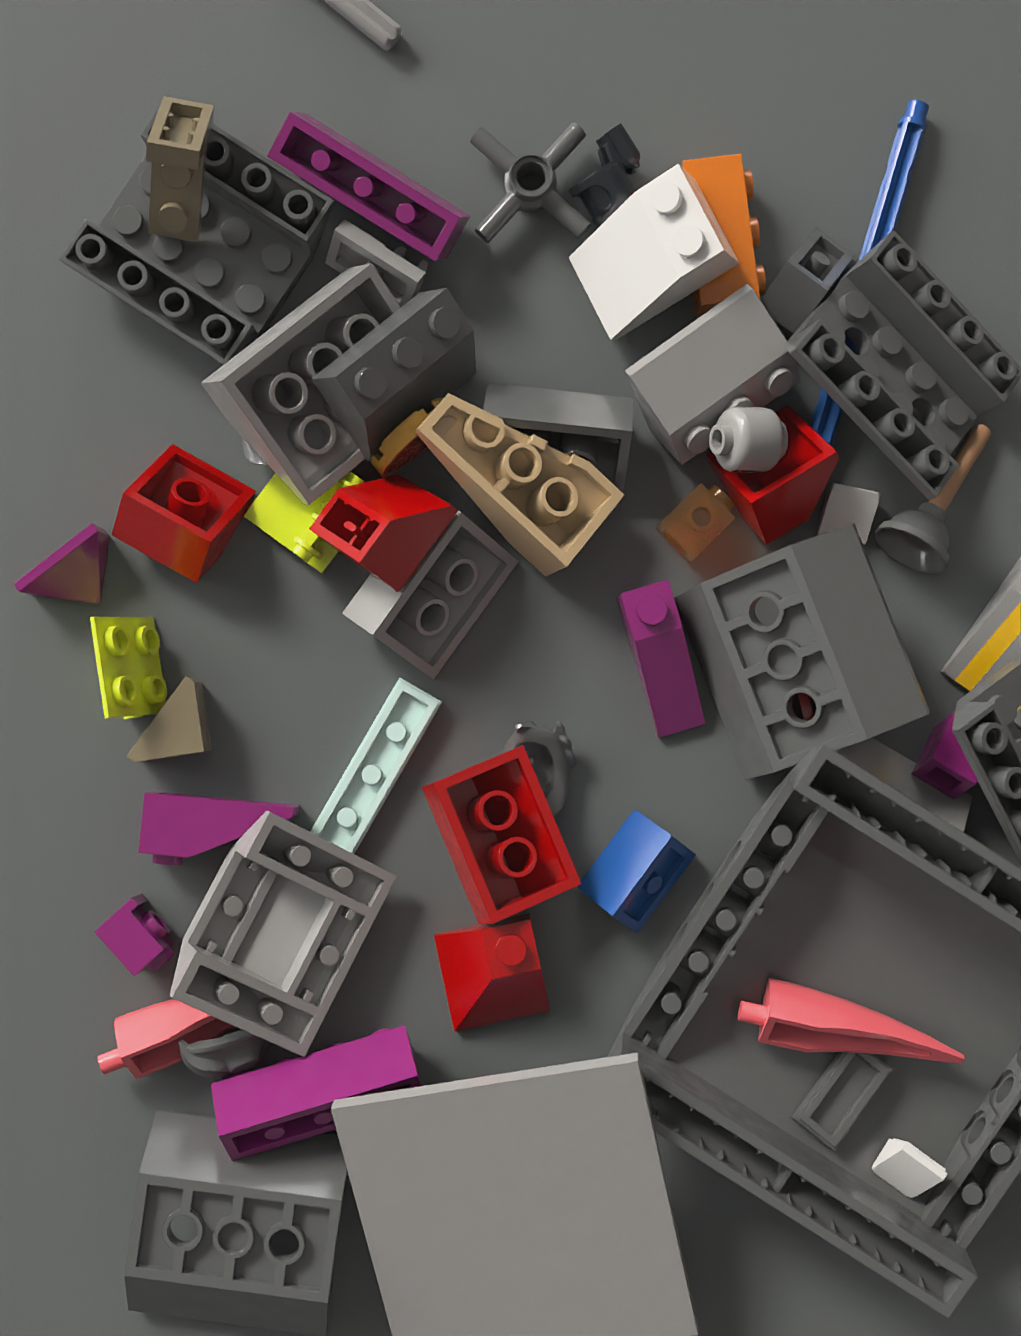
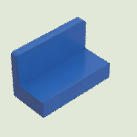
M634 810L581 880L582 884L578 885V888L611 916L636 933H639L696 854L639 811Z

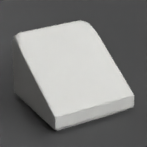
M832 483L826 488L817 535L855 523L861 541L865 545L879 503L880 493Z
M895 1138L887 1141L872 1165V1170L875 1174L910 1198L916 1197L940 1183L948 1174L945 1172V1168L911 1143Z

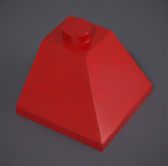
M788 405L775 413L786 426L788 446L785 455L771 470L763 473H733L723 469L712 451L705 454L710 466L743 520L766 545L809 520L839 460L837 451Z
M530 913L505 918L494 924H477L434 934L454 1032L550 1011Z

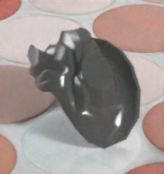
M533 721L517 723L515 725V732L504 745L503 753L524 745L554 816L561 811L567 799L570 771L576 765L572 751V742L567 738L565 727L559 721L556 722L553 730L545 726L537 727Z
M239 1030L225 1034L220 1038L197 1041L191 1044L182 1039L178 1042L182 1060L188 1067L189 1072L219 1082L235 1073L257 1067L270 1042L245 1030Z

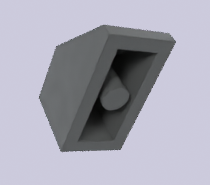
M817 227L786 262L760 299L775 324L780 328L788 329L793 334L810 313L813 312L855 256Z

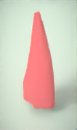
M768 978L762 1005L741 1001L738 1010V1021L760 1025L758 1042L806 1053L851 1052L883 1054L962 1064L965 1060L964 1055L887 1015L831 994L774 978Z
M170 999L115 1018L114 1027L118 1048L99 1055L98 1063L104 1075L127 1067L133 1076L139 1079L183 1061L178 1046L180 1040L183 1039L188 1044L197 1041L215 1039L235 1026L175 999Z

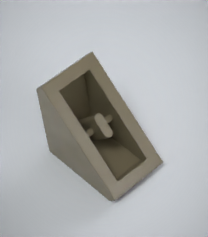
M185 676L126 757L133 762H146L213 751L203 683L194 677Z

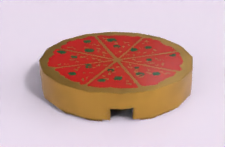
M443 398L432 400L431 405L435 408ZM424 409L412 413L383 440L382 446L379 448L383 455L379 456L377 453L372 455L371 463L383 478L401 470L428 448L415 433V430L429 416Z

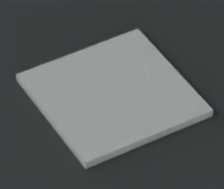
M638 1052L334 1100L331 1112L392 1336L698 1335L697 1317Z

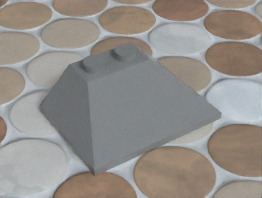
M267 810L230 848L185 933L170 997L305 1057L397 876Z

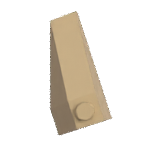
M449 393L415 430V433L509 544L545 577L569 565L624 496L589 461L575 454L569 456L548 446V441L534 434L531 436L525 435L505 425L501 418Z

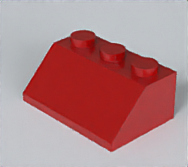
M524 745L421 787L478 924H494L582 884Z

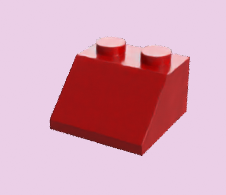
M172 444L123 492L112 536L198 583L221 557L253 501L256 490Z

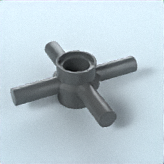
M572 122L542 156L536 153H526L516 157L483 127L474 133L470 143L505 173L504 187L507 194L476 227L475 232L482 240L490 243L519 210L535 212L542 208L546 209L578 239L585 234L591 223L555 192L557 186L555 170L586 137V133L578 124ZM534 175L541 179L543 185L537 190L528 191L521 188L518 181L524 176Z

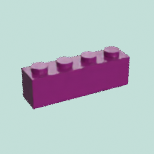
M291 111L288 113L267 155L268 158L435 262L448 258L471 217L307 113Z
M403 1025L393 1029H381L370 1036L351 1042L331 1044L324 1050L305 1055V1057L285 1058L278 1061L275 1065L252 1072L235 1073L225 1080L212 1083L211 1089L218 1136L229 1157L234 1161L335 1130L336 1127L331 1112L334 1100L423 1085L415 1053L407 1029Z

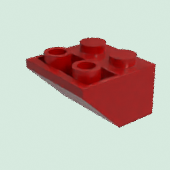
M394 475L338 488L309 530L347 559L399 592L406 581L415 573L419 563L435 541L445 532L447 525L458 510L453 505L404 477Z

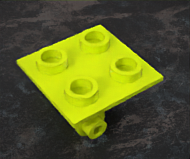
M352 472L347 473L310 505H305L275 473L244 514V517L320 573H323L338 551L309 530V528L338 488L364 483V481Z
M90 617L104 717L132 719L143 717V715L158 714L166 703L167 686L162 676L159 656L160 639L155 629L154 617Z

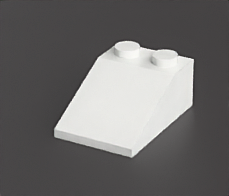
M679 164L634 192L569 256L610 340L613 342L739 264L696 180Z

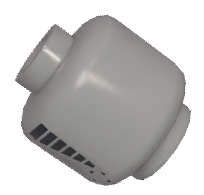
M732 407L725 410L719 417L717 424L712 427L709 445L723 469L733 473H763L771 470L785 455L788 446V432L786 426L773 410L764 407Z

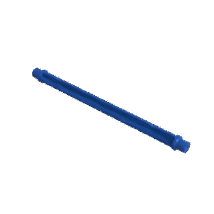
M908 101L905 115L899 119L897 133L887 163V170L881 183L859 261L892 230L896 231L909 187L910 176L928 126L925 120L929 105L923 101ZM845 336L844 343L856 354L853 341ZM821 387V393L815 406L810 427L832 447L843 409Z

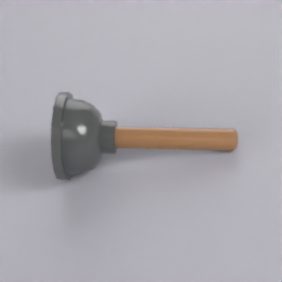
M977 424L973 427L954 458L959 466L936 498L922 503L918 509L901 511L889 521H884L878 526L875 531V540L889 557L909 569L928 575H939L946 570L950 562L948 554L950 535L944 525L947 520L946 510L991 437V430L987 426Z

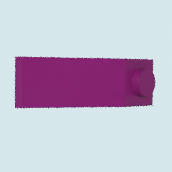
M669 580L620 593L616 598L658 738L705 724L687 643Z
M156 791L144 793L138 853L153 854L152 863L182 865L183 857L189 858L240 838L267 810L287 820L299 815L300 805Z

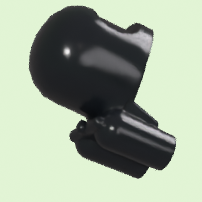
M622 123L595 141L599 147L598 155L602 168L568 190L572 198L579 197L592 217L591 221L598 227L637 191L629 174L633 175L636 169L639 168L640 152Z

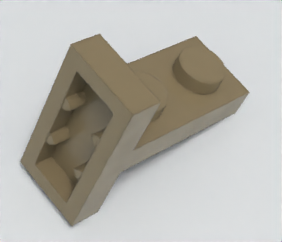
M163 96L146 147V161L152 162L149 234L198 242L201 231L207 141L213 125L214 105Z

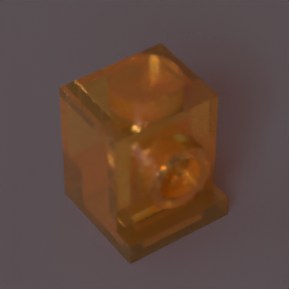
M701 483L660 522L656 530L690 563L735 519L729 512L734 507V504L717 486L713 485L708 490ZM698 509L704 510L709 515V524L706 526L696 525L692 519L693 512Z

